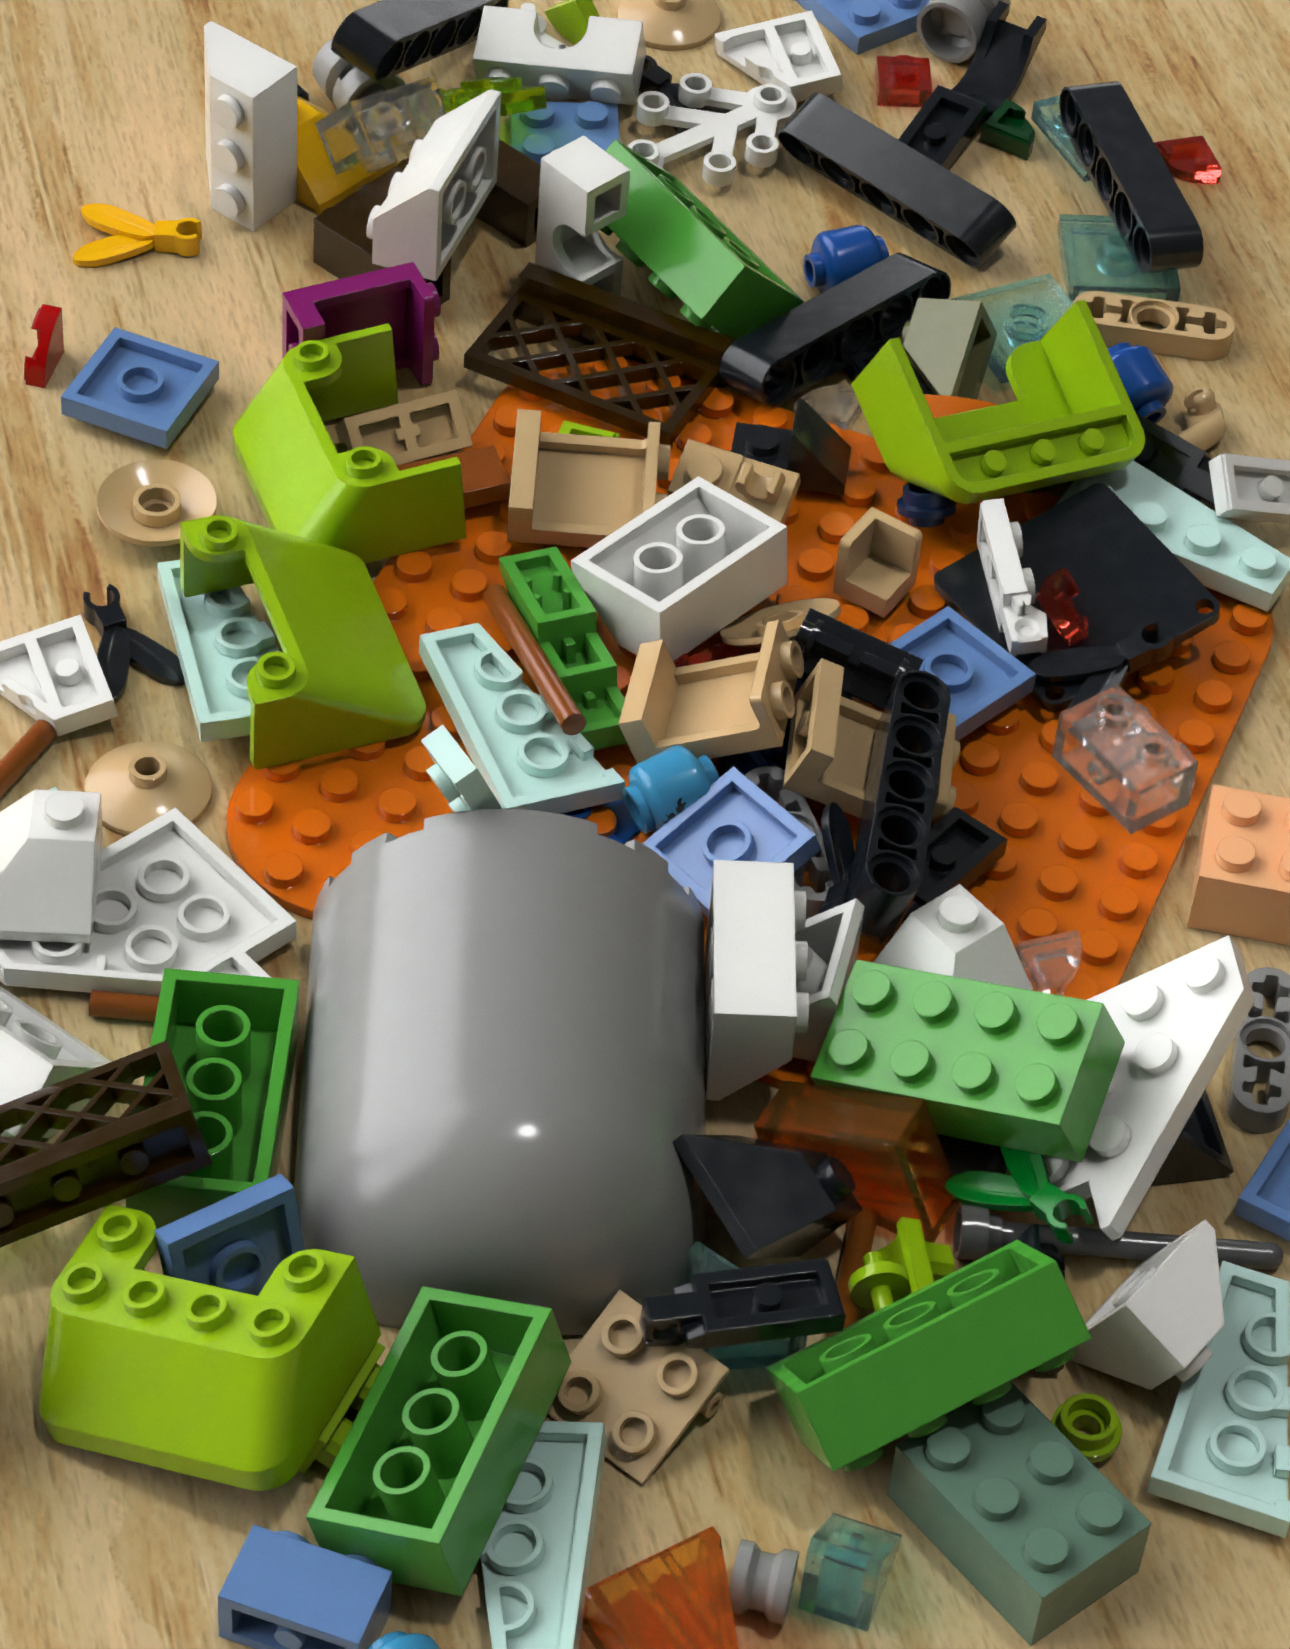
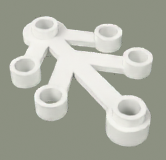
M689 73L680 79L678 99L683 105L690 108H702L707 105L732 111L724 114L670 106L668 97L663 93L657 91L644 92L637 99L636 118L640 123L651 127L668 125L688 128V130L656 144L645 139L635 140L628 147L661 168H664L665 163L713 143L712 151L706 154L703 160L702 178L709 185L724 187L730 185L735 177L736 159L733 156L737 132L749 126L755 129V133L750 134L746 140L745 160L754 167H770L775 164L778 154L779 142L775 134L796 112L797 103L791 93L775 84H764L748 92L714 88L707 76L700 73Z

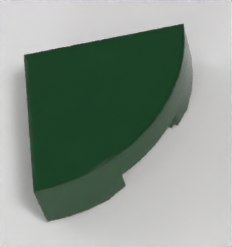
M1005 99L982 125L980 141L1028 160L1033 149L1035 130L1032 129V126L1025 118V110L1018 104Z

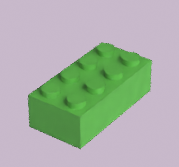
M614 139L606 152L630 169L627 215L601 228L600 231L608 236L614 232L620 239L615 246L618 251L641 268L644 264L647 265L652 271L647 279L659 291L673 300L676 296L679 297L684 303L680 312L692 324L706 329L710 328L714 332L733 338V342H735L737 339L804 303L776 273L676 176Z
M856 960L810 1078L837 1115L867 1121H880L888 1125L1083 1162L1125 1041L1104 1003Z
M164 969L150 1047L166 1040L168 1041L213 1164L126 1198V1208L140 1210L150 1215L157 1229L277 1175L299 1037V980ZM160 1070L145 1075L143 1086H147Z
M1017 1239L843 1328V1331L835 1332L772 1364L766 1369L801 1443L833 1472L843 1467L844 1471L850 1472L866 1467L878 1460L884 1453L882 1446L905 1434L909 1438H918L934 1432L948 1421L946 1413L969 1401L973 1405H981L1003 1396L1012 1388L1010 1380L1035 1368L1037 1372H1045L1067 1363L1076 1354L1074 1347L1092 1338L1056 1260Z
M422 1286L306 1516L319 1547L343 1555L358 1554L373 1560L381 1568L392 1571L393 1583L462 1596L571 1364V1359L552 1308Z

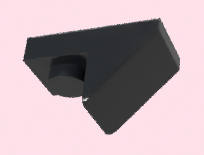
M798 398L793 430L766 425L736 423L731 452L799 473L801 483L798 489L844 495L851 447L805 400Z

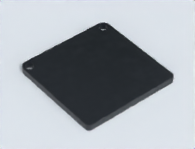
M1095 483L1020 525L1023 539V556L1019 558L1021 567L1031 568L1035 582V603L1031 605L1046 613L1048 641L1046 652L1092 646H1111L1116 648L1118 641L1135 632L1137 627L1148 619H1158L1159 636L1158 638H1151L1146 642L1157 644L1162 642L1166 636H1172L1173 647L1215 624L1220 617V603L1104 483ZM975 550L936 572L934 575V588L952 609L1009 652L1004 632H999L979 550ZM1207 607L1212 609L1213 611L1208 614H1203L1198 612L1197 610H1199L1200 608ZM1043 653L1019 654L1015 658L1028 667L1034 658ZM1036 678L1033 692L1030 694L1046 711L1052 713L1061 712L1069 708L1075 694L1086 679L1046 682ZM1053 693L1061 694L1063 696L1061 699L1058 700H1050L1047 698V696Z

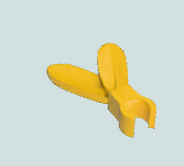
M104 203L86 204L81 208L82 218L88 225L113 236L90 242L78 249L73 255V263L77 266H105L153 249V247L155 252L177 253L187 257L200 254L199 240L203 238L201 221L196 218L155 220L154 225L138 215Z

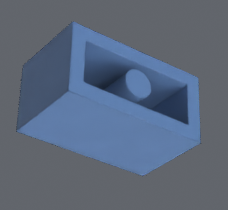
M253 1524L218 1595L219 1637L254 1649H366L380 1637L391 1613L392 1571L381 1568L377 1563L365 1556L358 1554L343 1555L313 1545L307 1539L294 1532H275Z

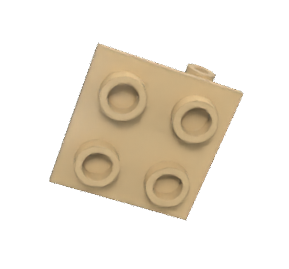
M619 1289L569 1355L571 1359L570 1367L547 1414L556 1421L604 1422L607 1437L605 1457L644 1486L696 1415L701 1413L706 1418H710L719 1409L724 1395L716 1389L730 1372V1369L701 1348H687L685 1342L679 1346L646 1347L639 1324L642 1305Z

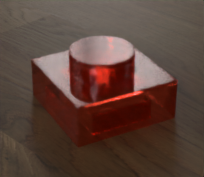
M898 55L895 57L877 56L875 65L877 106L922 107L932 94L929 58H918L909 55Z

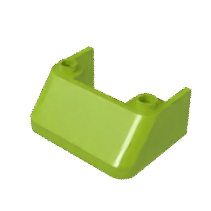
M389 323L320 340H308L298 344L286 353L233 427L235 454L269 528L350 551L360 557L364 563L467 538L462 470L458 457L399 471L393 458L388 453L374 447L360 446L350 451L338 453L323 423L399 403L393 334Z

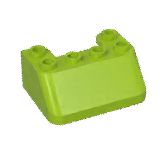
M1085 299L1075 301L1041 340L1022 344L1010 354L1006 362V374L1017 401L934 418L899 337L889 339L851 383L882 458L890 472L905 482L958 503L971 504L1121 470L1127 467L1142 452L1145 445L1144 430Z
M112 1204L107 1205L51 1289L39 1398V1412L49 1435L56 1442L67 1446L247 1490L267 1491L287 1483L302 1466L381 1336L355 1256L322 1249L298 1251L280 1262L259 1295L256 1296L145 1271V1266L158 1247L155 1235L157 1227L150 1215L140 1210Z

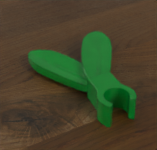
M1000 1147L1011 1175L986 1171H966L950 1177L945 1183V1188L949 1195L964 1205H974L1000 1211H1034L1038 1218L1051 1227L1055 1237L1066 1244H1073L1074 1238L1067 1223H1063L1065 1218L1071 1215H1080L1084 1217L1087 1225L1094 1224L1088 1206L1081 1196L1072 1193L1066 1194L1050 1183L1041 1154Z

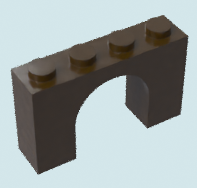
M499 139L497 182L475 218L485 222L525 248L537 240L541 164ZM409 158L403 159L386 173L370 183L364 184L359 190L331 208L325 209L314 218V263L339 279L387 268L372 264L373 239L367 238V222L375 205L382 206L388 196L389 186L396 172L403 173L409 163ZM451 257L436 281L424 278L426 283L432 282L435 285L441 305L450 299Z

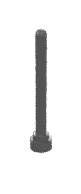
M959 1204L954 1223V1257L957 1260L976 1261L1015 1241L1031 1224L1004 1222L1000 1214H990L988 1208ZM1036 1224L1039 1225V1243L1055 1246L1059 1254L1147 1260L1181 1236L1125 1231L1122 1237L1112 1241L1101 1229L1069 1227L1074 1242L1073 1244H1066L1055 1237L1049 1225ZM1216 1238L1219 1266H1221L1222 1261H1226L1245 1268L1273 1270L1279 1267L1283 1261V1251L1275 1243Z

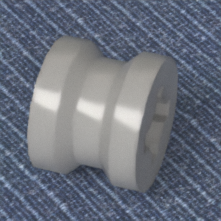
M741 1539L731 1577L726 1612L741 1615L748 1610L764 1613L769 1622L784 1625L793 1590L799 1551L785 1548L777 1554L761 1551L756 1542Z

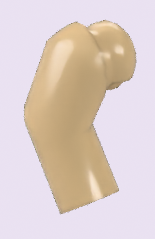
M1199 387L1189 391L1184 397V405L1188 410L1185 413L1188 429L1177 436L1206 451L1218 443L1226 432L1223 411L1220 403L1215 402V394L1210 388Z

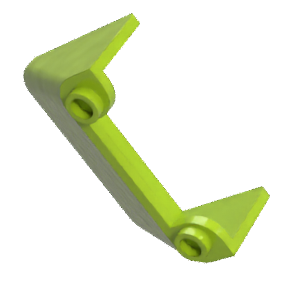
M213 515L180 522V587L184 596L192 597L254 583L283 651L264 654L247 675V695L251 703L250 760L254 769H263L404 737L414 733L422 726L426 712L424 697L366 565L360 557L347 550L230 516Z

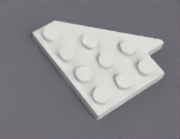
M175 807L103 849L91 944L0 940V981L5 986L88 993H91L92 990L160 996L165 968L270 977L256 962L296 939L297 921Z
M1229 935L1087 999L1104 1003L1125 1044L1083 1162L1046 1155L1042 1156L1051 1184L1066 1194H1077L1084 1200L1093 1197L1100 1229L1112 1241L1122 1237L1255 1002L1240 948Z

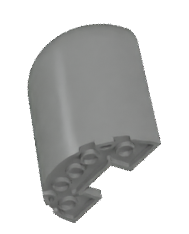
M479 809L432 816L424 819L423 830L412 832L399 838L386 832L354 851L351 856V864L336 878L329 876L325 881L313 910L294 1183L305 1250L322 1249L355 1256L377 1323L401 1329L422 1286L552 1308L561 1335H585L619 1289L643 1306V1298L673 1294L674 1288L684 1285L698 1262L706 1230V1196L673 1145V1141L682 1134L706 1135L704 921L700 905L690 886L683 888L668 873V862L639 841L634 839L622 844L599 835L597 823L564 814L538 810Z

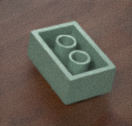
M1011 1382L1012 1388L1003 1396L981 1405H973L969 1401L946 1413L948 1421L939 1429L918 1438H908L897 1445L887 1496L1018 1634L1032 1646L1139 1572L1152 1523Z

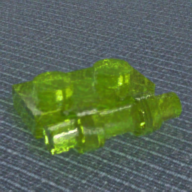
M489 77L461 81L460 88H451L448 91L442 88H426L410 98L409 108L413 114L420 115L421 118L427 121H436V119L490 89L501 92L500 116L545 109L547 104L544 86H522L521 77L492 80Z

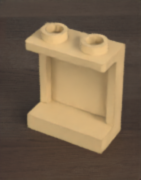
M518 409L508 506L507 541L590 548L666 498L667 494L656 493V480L668 481L671 445L659 444L661 422H649L648 436L644 440L540 432L541 411Z
M781 620L767 622L760 652L677 668L663 639L641 643L618 723L637 764L674 745L684 746L696 758L706 755L709 759L782 746L788 719L793 718L795 713L794 691L797 678H801L804 673V660L801 648L797 641L789 640Z
M821 658L794 696L795 713L793 718H791L783 788L826 805L835 802L843 812L861 818L876 727L882 712L841 696L844 667ZM951 713L948 714L931 827L936 821H939L952 810L957 795L956 787L951 786L952 770L960 753V742L955 740L956 715Z

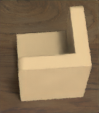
M871 507L840 540L833 593L884 618L916 583L923 537L921 531Z

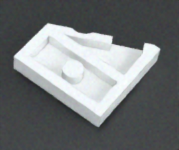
M812 10L714 34L716 52L720 57L763 85L775 84L782 87L794 96L796 102L807 100L814 92L829 95L843 91L842 75Z
M81 614L0 641V694L35 720L42 719L49 722L54 727L57 736L118 716L112 694Z

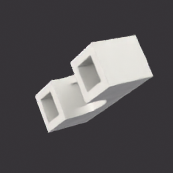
M484 5L473 55L478 90L488 91L492 89L500 91L501 95L515 93L542 96L554 101L575 99L636 106L646 56L643 21L590 16L586 34L580 42L569 48L553 49L541 43L536 10Z
M584 135L541 158L535 264L621 296L624 259L605 244L598 230L627 215L630 169Z

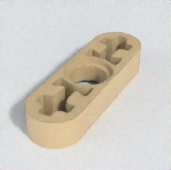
M1087 291L1078 295L1074 300V303L1075 301L1086 300L1106 347L1128 342L1131 346H1146L1154 354L1203 361L1220 360L1227 356L1231 349L1235 322L1227 312L1219 308L1103 291ZM1154 322L1164 326L1165 329L1152 330L1141 326L1139 323Z

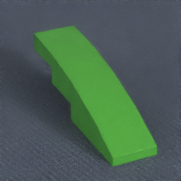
M557 546L500 557L499 569L510 598L586 720L585 728L580 733L594 747V750L626 744L627 741L618 724L625 698L617 686V664L597 633V614L595 608Z

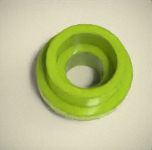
M1091 1393L1074 1395L1062 1403L1052 1416L1051 1422L1091 1463L1109 1458L1115 1453L1120 1444L1122 1436L1121 1421L1112 1404L1099 1395ZM1077 1430H1088L1092 1432L1094 1435L1084 1434Z

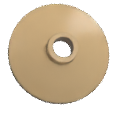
M620 0L617 7V18L643 21L645 45L647 47L679 51L692 49L710 41L714 34L719 31L721 11L715 0Z
M147 459L124 465L112 472L99 487L96 507L102 524L118 538L136 545L162 547L180 544V522L216 515L217 494L212 482L198 469L174 460Z
M813 598L767 607L737 618L721 629L722 642L741 648L761 649L767 622L781 620L789 640L792 641L795 640L810 608L836 619L841 613L840 603L830 598Z
M139 741L119 746L100 757L87 774L84 790L85 792H101L102 825L117 834L127 836L175 807L189 821L195 824L205 814L211 803L212 780L204 763L190 751L166 742Z

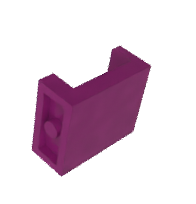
M410 262L282 292V359L289 350L304 341L320 340L389 323L393 334L396 370L409 368L420 386L431 384L433 381V361L439 359V345L434 332L435 317L441 314V303L437 289L432 282L426 283L415 263Z

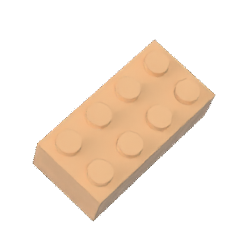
M1212 784L1200 834L1187 927L1290 946V798Z

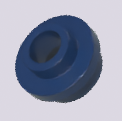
M907 483L903 486V496L897 500V512L901 516L909 518L911 525L935 527L943 524L945 517L951 516L956 512V501Z

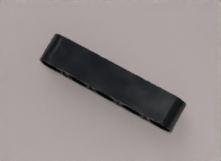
M381 0L349 14L337 29L333 37L331 50L334 54L376 82H381L477 41L484 5L507 8L509 0Z
M1109 81L1064 87L1061 91L1059 102L1063 128L1141 273L1149 274L1198 267L1202 262L1204 251L1203 237L1198 221L1119 81Z
M812 93L777 132L780 143L794 158L973 268H980L1016 228V221L1013 215L994 197L821 93Z
M902 253L893 254L737 339L727 348L722 357L719 369L720 379L725 386L771 407L780 405L854 363V360L857 358L851 356L857 354L861 356L866 352L877 350L884 346L889 339L902 336L904 324L906 321L911 320L918 298L949 299L951 291L950 277L946 272Z
M912 670L900 675L876 727L846 902L857 898L865 906L861 932L869 936L886 937L897 932L922 883L951 701L950 691L946 684L937 676L926 671Z

